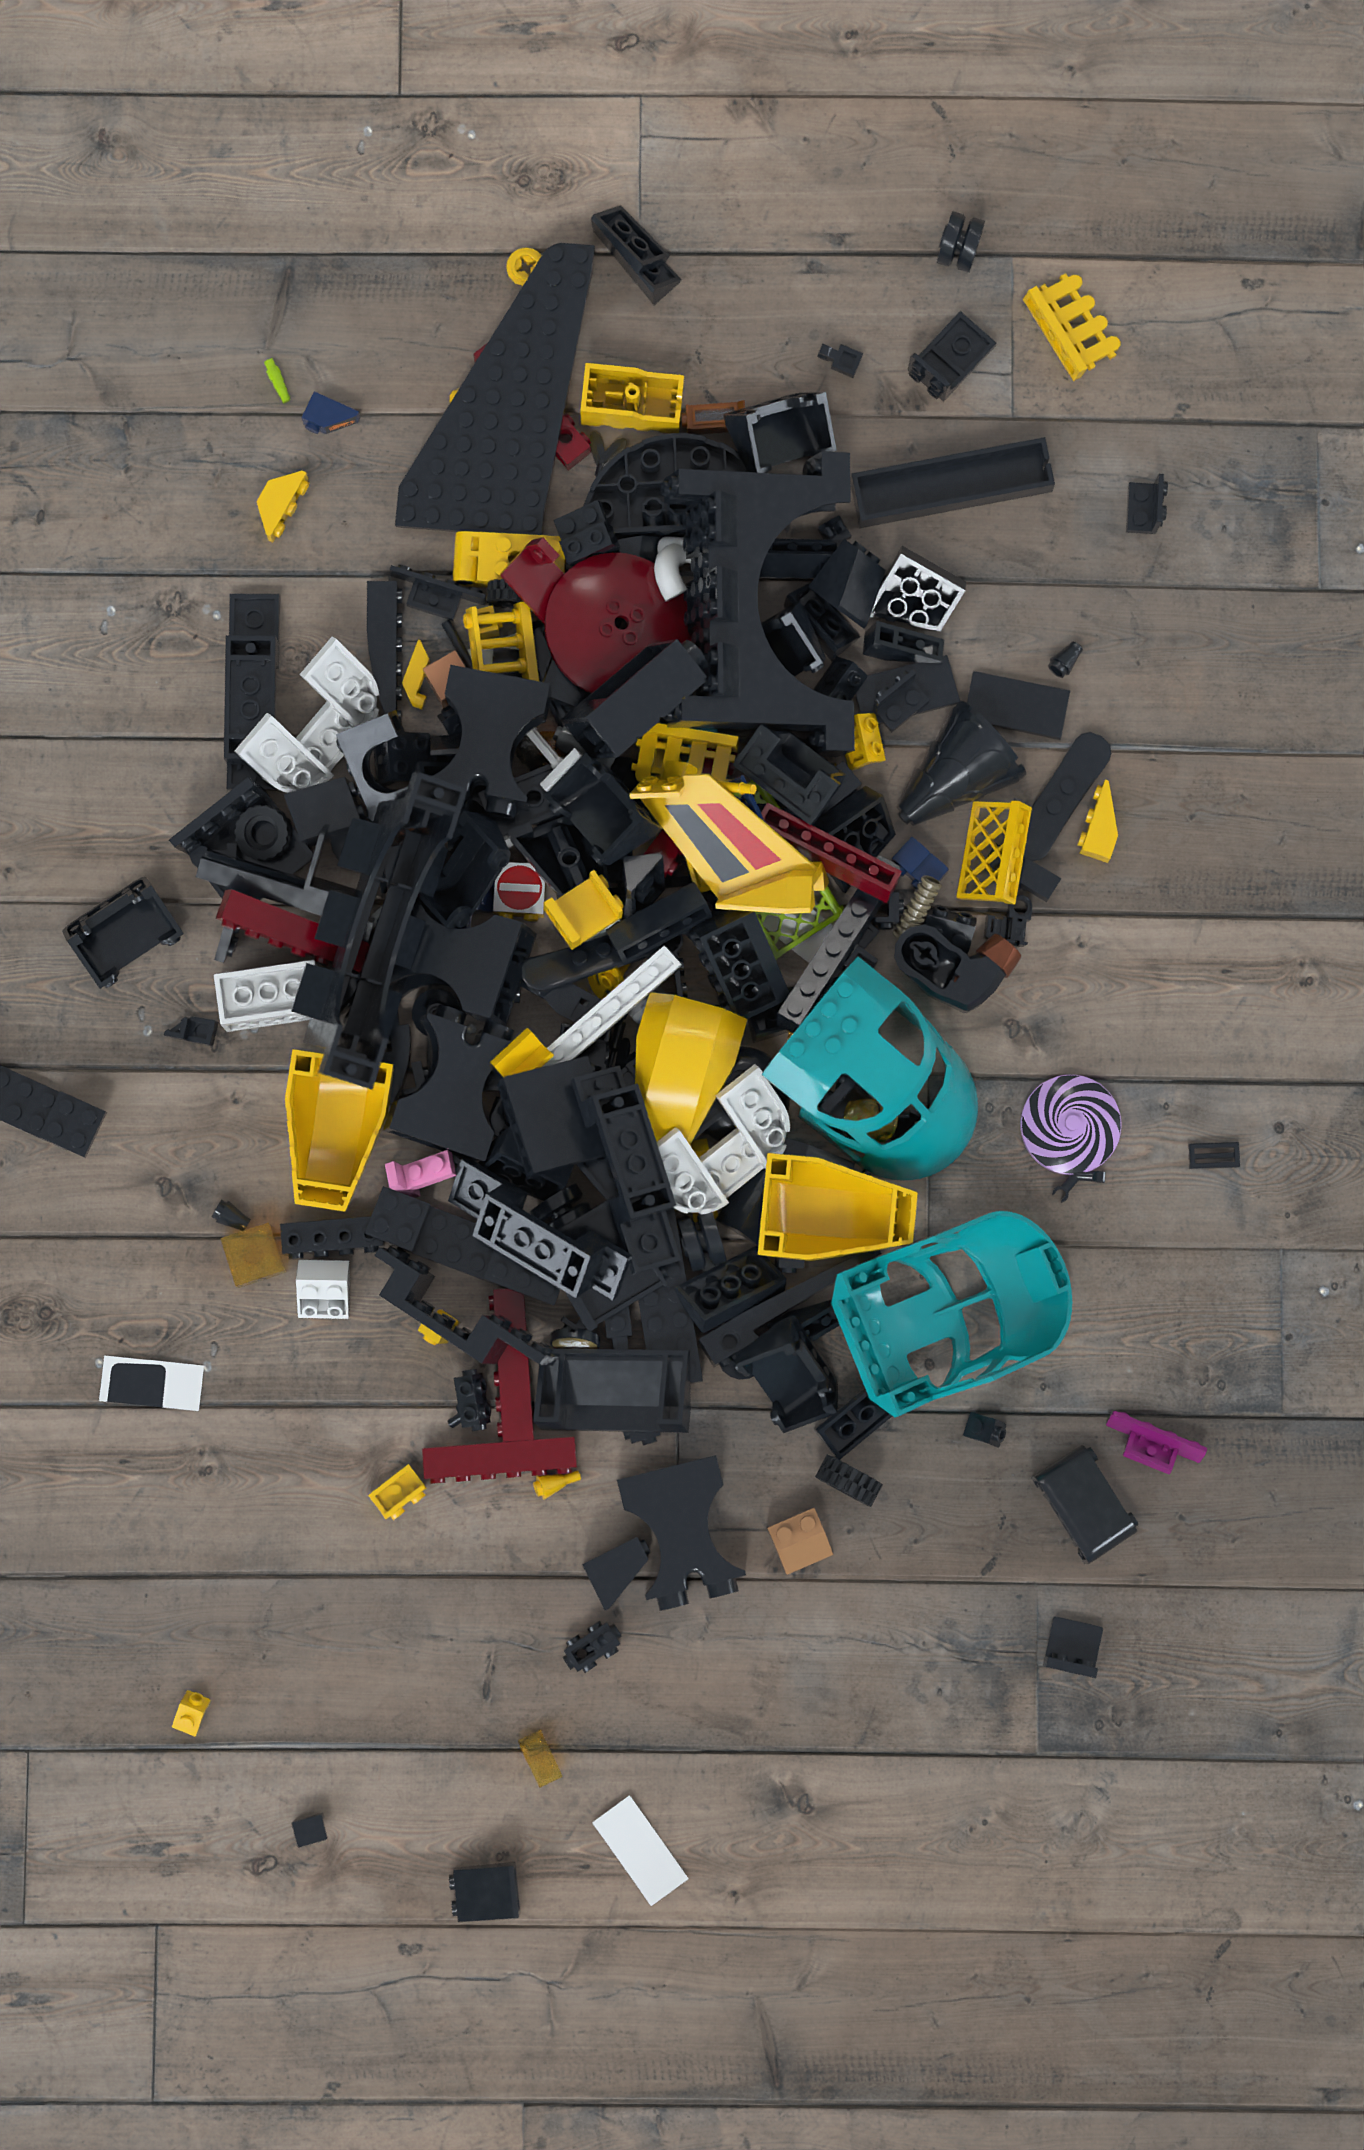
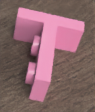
M448 1150L403 1166L394 1161L385 1164L389 1188L413 1198L420 1196V1188L456 1176L452 1152Z

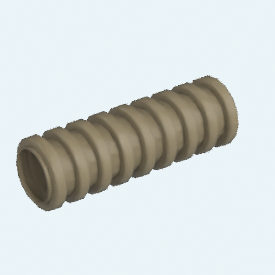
M927 875L921 877L922 882L918 883V889L914 891L915 896H911V902L907 904L908 909L904 910V915L900 917L901 922L896 925L898 929L893 931L897 939L910 927L919 926L920 923H923V916H927V910L931 908L930 903L934 902V896L938 895L937 890H940L942 887L937 879Z

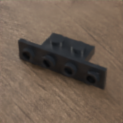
M399 564L398 567L391 565L390 567L392 577L413 583L406 603L407 607L454 621L461 598L484 606L486 604V595L482 594L483 591L478 588L469 587L466 589L460 587L459 583L453 580L446 579L445 582L437 580L430 573L422 572L418 574L412 572V569L405 565Z

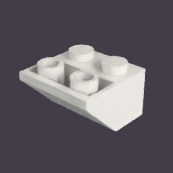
M298 1260L296 1276L298 1318L349 1319V1261Z

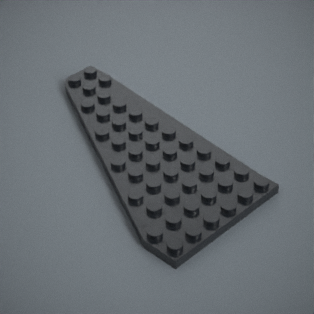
M557 243L544 251L400 483L395 518L396 527L449 532L471 531L543 535L545 506L586 300L593 274L594 245Z

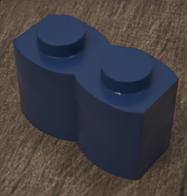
M913 837L902 846L891 860V862L901 867L900 871L902 872L900 876L906 875L912 880L911 885L915 889H918V883L922 882V876H931L940 882L949 871L944 863Z

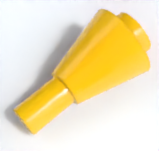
M578 1470L565 1475L536 1476L533 1486L538 1497L542 1496L545 1500L567 1484L581 1480Z

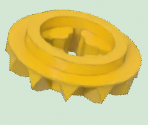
M531 248L516 250L507 261L508 277L515 284L523 286L529 274L525 271H519L522 269L521 260L527 265H533L530 268L531 274L542 255Z

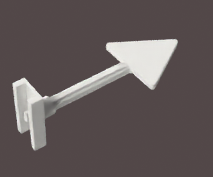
M535 727L527 735L551 763L553 771L540 783L543 789L548 792L583 754L574 748L564 759L559 757L537 731L538 728Z

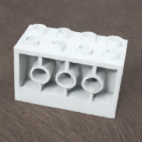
M315 960L214 974L221 1026L226 1032L310 1020V1017L291 1012L305 965L309 963L318 966Z

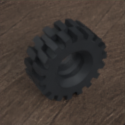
M828 1454L815 1476L827 1485L869 1507L872 1506L883 1486L882 1483Z

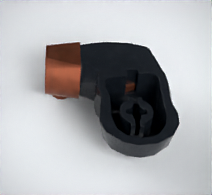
M924 924L910 927L901 934L895 944L894 959L899 969L929 997L962 1013H969L984 1003L997 990L1003 979L1010 976L1021 959V954L1006 939L998 934H993L976 950L975 955L969 957L960 948L952 945L936 928Z

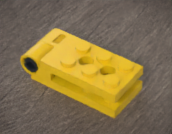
M471 531L456 532L453 581L466 587L488 588L490 580L503 579L500 573L531 540L544 537L560 555L554 563L565 574L566 558L559 543L561 541L560 536Z

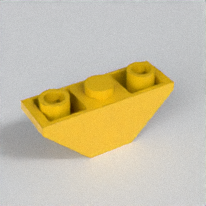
M299 471L268 480L256 501L268 541L273 543L276 537L280 538L286 526L284 524L288 516L291 517L298 504L296 501L298 497L306 493L309 487V482H307L309 479L306 472Z

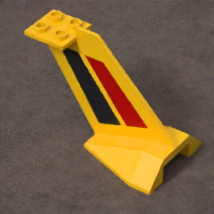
M710 774L683 775V779L682 776L675 775L669 776L665 780H658L655 776L645 777L630 793V799H641L718 898V901L715 903L716 909L783 914L811 913L815 907L814 891H825L829 884V878L822 862H810Z

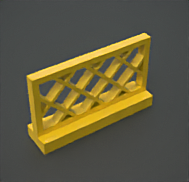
M973 801L956 898L961 900L1004 902L1006 904L1016 903L1032 807L1020 801H1011V803ZM980 808H987L990 815L981 822L979 820ZM1005 809H1010L1008 819L1002 823L998 815ZM995 820L999 827L989 835L985 827ZM982 831L986 839L976 846L974 843L975 836ZM1003 832L1005 835L1004 843L997 847L993 840ZM990 844L995 851L985 859L981 851ZM978 856L982 863L972 870L970 867L971 860ZM999 856L1001 859L1000 867L994 872L989 864ZM986 868L990 876L981 883L977 875ZM973 879L978 887L970 894L966 893L967 884ZM995 881L997 884L995 895H989L985 888Z

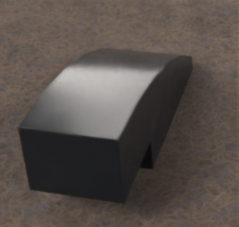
M993 848L987 857H989L995 851ZM999 856L989 864L994 872L1000 867L1001 859ZM1023 857L1018 887L1024 891L1026 889L1047 902L1062 878Z

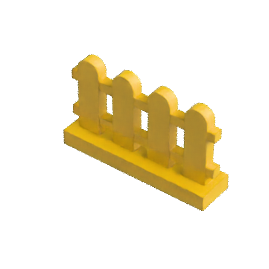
M1065 273L1060 276V282L1048 288L1044 284L1039 288L1035 286L1029 289L1023 301L1068 374L1075 381L1083 376L1087 368L1089 371L1094 369L1096 366L1095 362L1106 356L1110 360L1115 358V352L1120 347V340L1115 336L1108 338L1104 336L1102 331L1108 325L1107 319L1104 316L1093 318L1090 311L1095 305L1094 298L1090 295L1080 297L1077 292L1082 285L1081 277L1078 275L1068 277ZM1070 295L1073 302L1060 308L1056 301ZM1082 315L1086 322L1073 329L1069 322ZM1095 336L1099 343L1085 349L1081 342Z
M657 723L642 736V739H637L636 746L640 747L638 762L637 764L632 763L631 770L636 771L635 777L638 782L645 777H650L651 774L660 775L661 778L666 761H679L680 754L690 755L688 763L698 768L697 774H702L705 758L714 759L711 776L717 781L722 780L726 782L730 780L726 779L729 763H734L736 758L735 755H731V752H738L739 739L738 736L690 728H667V724ZM658 739L667 741V744L658 742ZM682 744H688L692 746L691 748L682 746ZM707 748L716 749V752L708 751ZM656 750L665 751L662 768L653 767Z

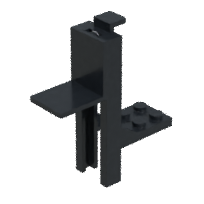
M325 824L320 831L306 879L210 849L206 850L205 857H201L196 873L197 878L233 888L235 891L255 899L262 897L318 915L322 914L329 890L353 897L356 891L354 888L315 877L330 827L328 824ZM369 916L363 939L364 942L368 943L376 918ZM223 927L214 958L215 961L224 963L228 956L232 957L239 941L235 934L239 933L240 928L236 927V930H231Z

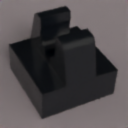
M840 515L818 526V531L823 539L843 541L844 539L849 540L852 537Z

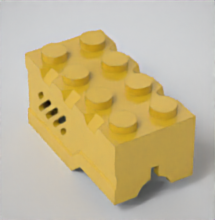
M585 363L580 410L581 425H605L618 429L635 428L638 431L656 430L661 433H679L684 375L646 372L634 367Z

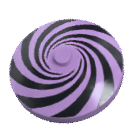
M1061 1075L1042 1083L1027 1099L1020 1120L1021 1136L1032 1158L1047 1170L1063 1175L1088 1172L1102 1165L1114 1152L1121 1134V1116L1114 1098L1101 1084L1080 1075Z

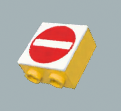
M509 862L502 869L495 880L494 915L513 919L514 916L523 917L524 921L531 922L538 921V918H544L543 903L545 902L546 883L535 872V868L530 863Z

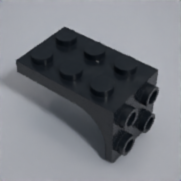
M960 311L919 355L913 353L910 356L907 369L909 376L917 383L922 382L932 397L935 399L940 398L944 402L992 351L997 343Z
M844 1074L837 1081L835 1092L833 1093L829 1090L818 1105L819 1111L837 1119L853 1121L871 1118L883 1110V1107L847 1074ZM829 1126L840 1135L855 1140L848 1132Z

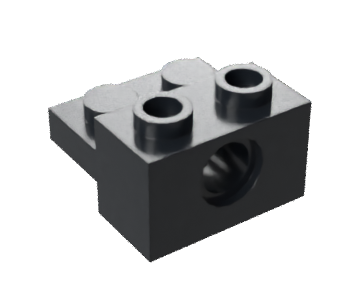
M599 500L553 520L561 539L559 541L567 564L570 566H575L592 556L611 553L621 548L614 529L609 524Z

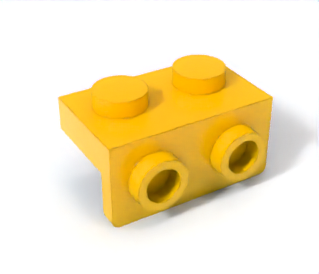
M408 1464L368 1496L386 1520L390 1517L395 1520L405 1512L403 1508L409 1502H412L414 1505L426 1496L423 1491L427 1487Z

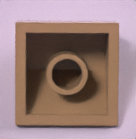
M815 1508L767 1527L786 1575L833 1555Z

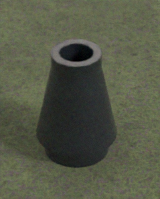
M1072 641L1067 647L1050 658V663L1048 664L1050 671L1059 678L1069 675L1079 655L1083 652L1082 647Z
M223 1200L219 1202L211 1216L216 1219V1223L238 1229L242 1232L245 1231L251 1220L231 1202Z

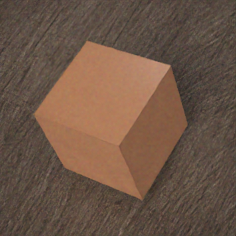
M456 651L423 668L425 678L443 708L449 705L445 697V689L450 665L465 667Z

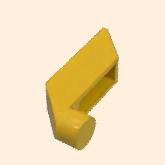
M418 640L402 685L411 705L423 710L427 696L420 694L419 691L425 677L423 668L430 664V660L421 641Z

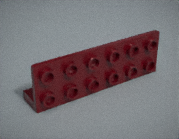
M544 537L531 540L500 573V576L544 623L548 600L564 573L554 563L560 555Z

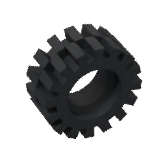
M494 579V581L490 580L488 582L487 603L489 605L514 609V604L524 602L504 579Z

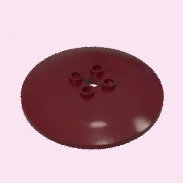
M605 553L592 556L569 569L558 581L550 595L544 620L545 636L549 651L562 673L572 683L590 694L647 645L678 639L681 644L686 639L691 641L692 633L688 632V626L684 625L687 601H684L683 593L669 601H665L656 582L655 564L651 561L626 553ZM615 619H625L627 628L624 630L618 629L614 623Z

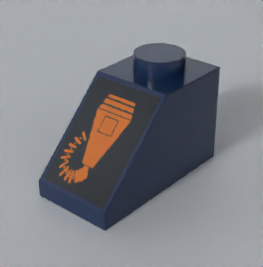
M314 391L301 418L303 424L306 425L305 428L310 432L328 434L359 423L360 414L359 411Z

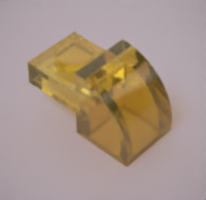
M542 1729L518 1740L539 1788L563 1777Z

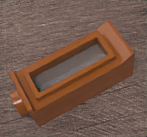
M745 400L699 405L686 404L685 413H681L682 428L687 427V433L696 435L728 432L723 414L745 408Z

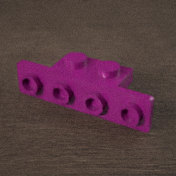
M1113 1411L1106 1423V1426L1129 1435L1122 1456L1169 1475L1173 1470L1177 1455L1200 1463L1207 1452V1448L1201 1446L1196 1441H1189L1177 1436L1174 1432L1164 1431L1154 1427L1149 1422L1134 1419L1124 1412Z

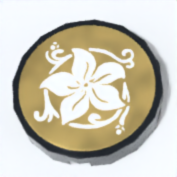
M561 1328L551 1333L550 1345L555 1349L600 1348L599 1336L592 1331L589 1332L588 1330L578 1328L575 1329V1332H568L569 1329Z

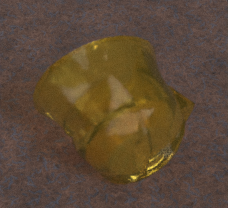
M873 1097L871 1099H859L848 1102L844 1112V1119L858 1121L877 1115L879 1113L876 1104L877 1100ZM898 1116L889 1124L878 1130L868 1132L867 1135L879 1143L885 1142L894 1134Z

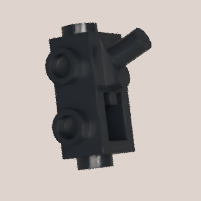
M477 1369L462 1371L463 1376L453 1378L458 1413L448 1419V1424L451 1428L461 1424L462 1428L471 1427L472 1431L487 1429L486 1424L491 1423V1408L487 1403V1383L483 1378V1373H477Z
M598 1621L587 1629L589 1631L588 1635L583 1638L577 1635L567 1641L568 1647L564 1649L566 1655L563 1656V1659L569 1669L575 1668L577 1672L582 1669L586 1673L597 1666L595 1660L604 1655L608 1659L619 1651L617 1646L621 1644L618 1639L622 1635L615 1624L609 1626L606 1622L602 1625L601 1621ZM579 1649L586 1650L587 1655L585 1658L581 1659L577 1656Z

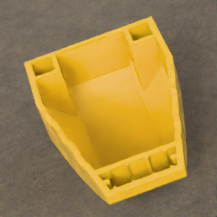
M649 993L636 1037L635 1084L638 1083L656 1142L676 1127L689 1145H691L717 1099L716 1095L722 1090L734 1069L747 1023L746 1018L724 1008L677 995Z
M292 1049L285 1107L287 1111L295 1204L346 1211L389 1113L394 1064L381 1062L373 1090L318 1073L324 1053Z
M767 1153L758 1255L813 1261L913 1244L918 1192L821 1158Z

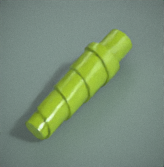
M273 358L264 361L267 368L266 373L282 402H289L290 396L279 367L276 366Z

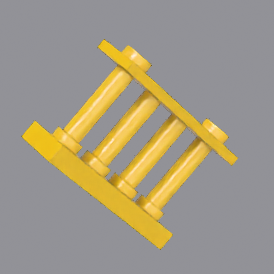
M525 602L514 604V609L511 612L477 615L476 606L465 609L466 613L463 615L464 627L468 628L473 669L492 673L519 671V673H522L523 679L539 681L531 612ZM513 622V624H516L517 634L513 637L480 640L479 625ZM513 646L517 649L519 648L520 658L517 661L483 664L482 650Z

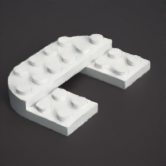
M334 637L328 640L300 673L327 701L296 738L293 737L272 715L266 713L235 750L263 780L283 792L289 793L329 781L334 776L330 771L344 756V753H341L337 747L336 734L378 716L379 709L376 708L379 690L375 679Z
M755 1064L716 1095L737 1128L701 1157H697L685 1137L676 1127L657 1141L677 1205L674 1207L675 1209L687 1214L688 1212L707 1214L719 1210L729 1203L726 1199L763 1168L766 1169L767 1153H784L787 1146L784 1144L786 1134L790 1132L789 1116L784 1104L768 1080L762 1076L761 1069Z

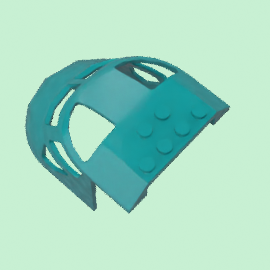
M859 957L841 974L762 1073L763 1077L801 1106L798 1117L861 1168L882 1178L900 1181L916 1180L940 1172L953 1163L964 1151L973 1135L977 1122V1091L965 1062L901 990ZM894 1010L922 1031L924 1053L918 1066L907 1059L878 1033L880 1026ZM937 1049L946 1064L944 1081L933 1104L927 1109L917 1098V1095L931 1074ZM841 1074H847L881 1104L883 1110L871 1118L853 1121L831 1117L818 1111L817 1106ZM910 1104L921 1115L920 1121L901 1138L881 1145L867 1135L868 1132L878 1130L892 1122ZM827 1125L848 1132L855 1140L840 1135ZM847 1147L864 1153V1157L857 1156Z
M996 1211L837 1274L831 1304L869 1399L893 1417H898L933 1400L994 1381L1049 1355L1059 1346L1067 1333L1071 1321L1073 1301L1071 1282L1066 1265L1050 1237L1037 1224L1020 1214L1009 1211ZM929 1243H938L927 1248L921 1249L923 1245ZM962 1249L976 1264L987 1285L986 1290L958 1300L944 1274L930 1260L931 1256ZM898 1262L911 1266L920 1273L928 1282L929 1289L892 1306H886L881 1294L880 1284L890 1280L887 1273L888 1264ZM990 1298L994 1302L1000 1324L1001 1343L978 1358L971 1360L969 1334L962 1309L968 1305ZM950 1338L953 1346L952 1365L944 1382L939 1387H936L931 1382L929 1375L918 1378L910 1367L907 1355L939 1340ZM1009 1360L1019 1361L1000 1369ZM988 1366L975 1379L970 1378L960 1381L963 1376Z

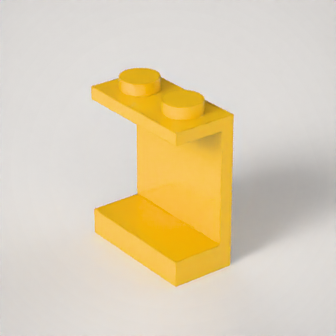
M595 870L590 872L589 879L554 901L551 897L543 903V910L572 950L622 918L623 903L616 894L612 896L607 889L609 888L607 880L602 874L598 876Z

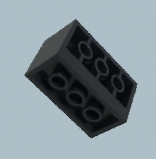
M716 909L711 912L713 917L691 928L692 931L688 932L692 943L699 951L698 957L703 967L709 973L707 975L708 980L718 994L717 1000L721 1008L749 1019L786 1001L790 992L755 911Z

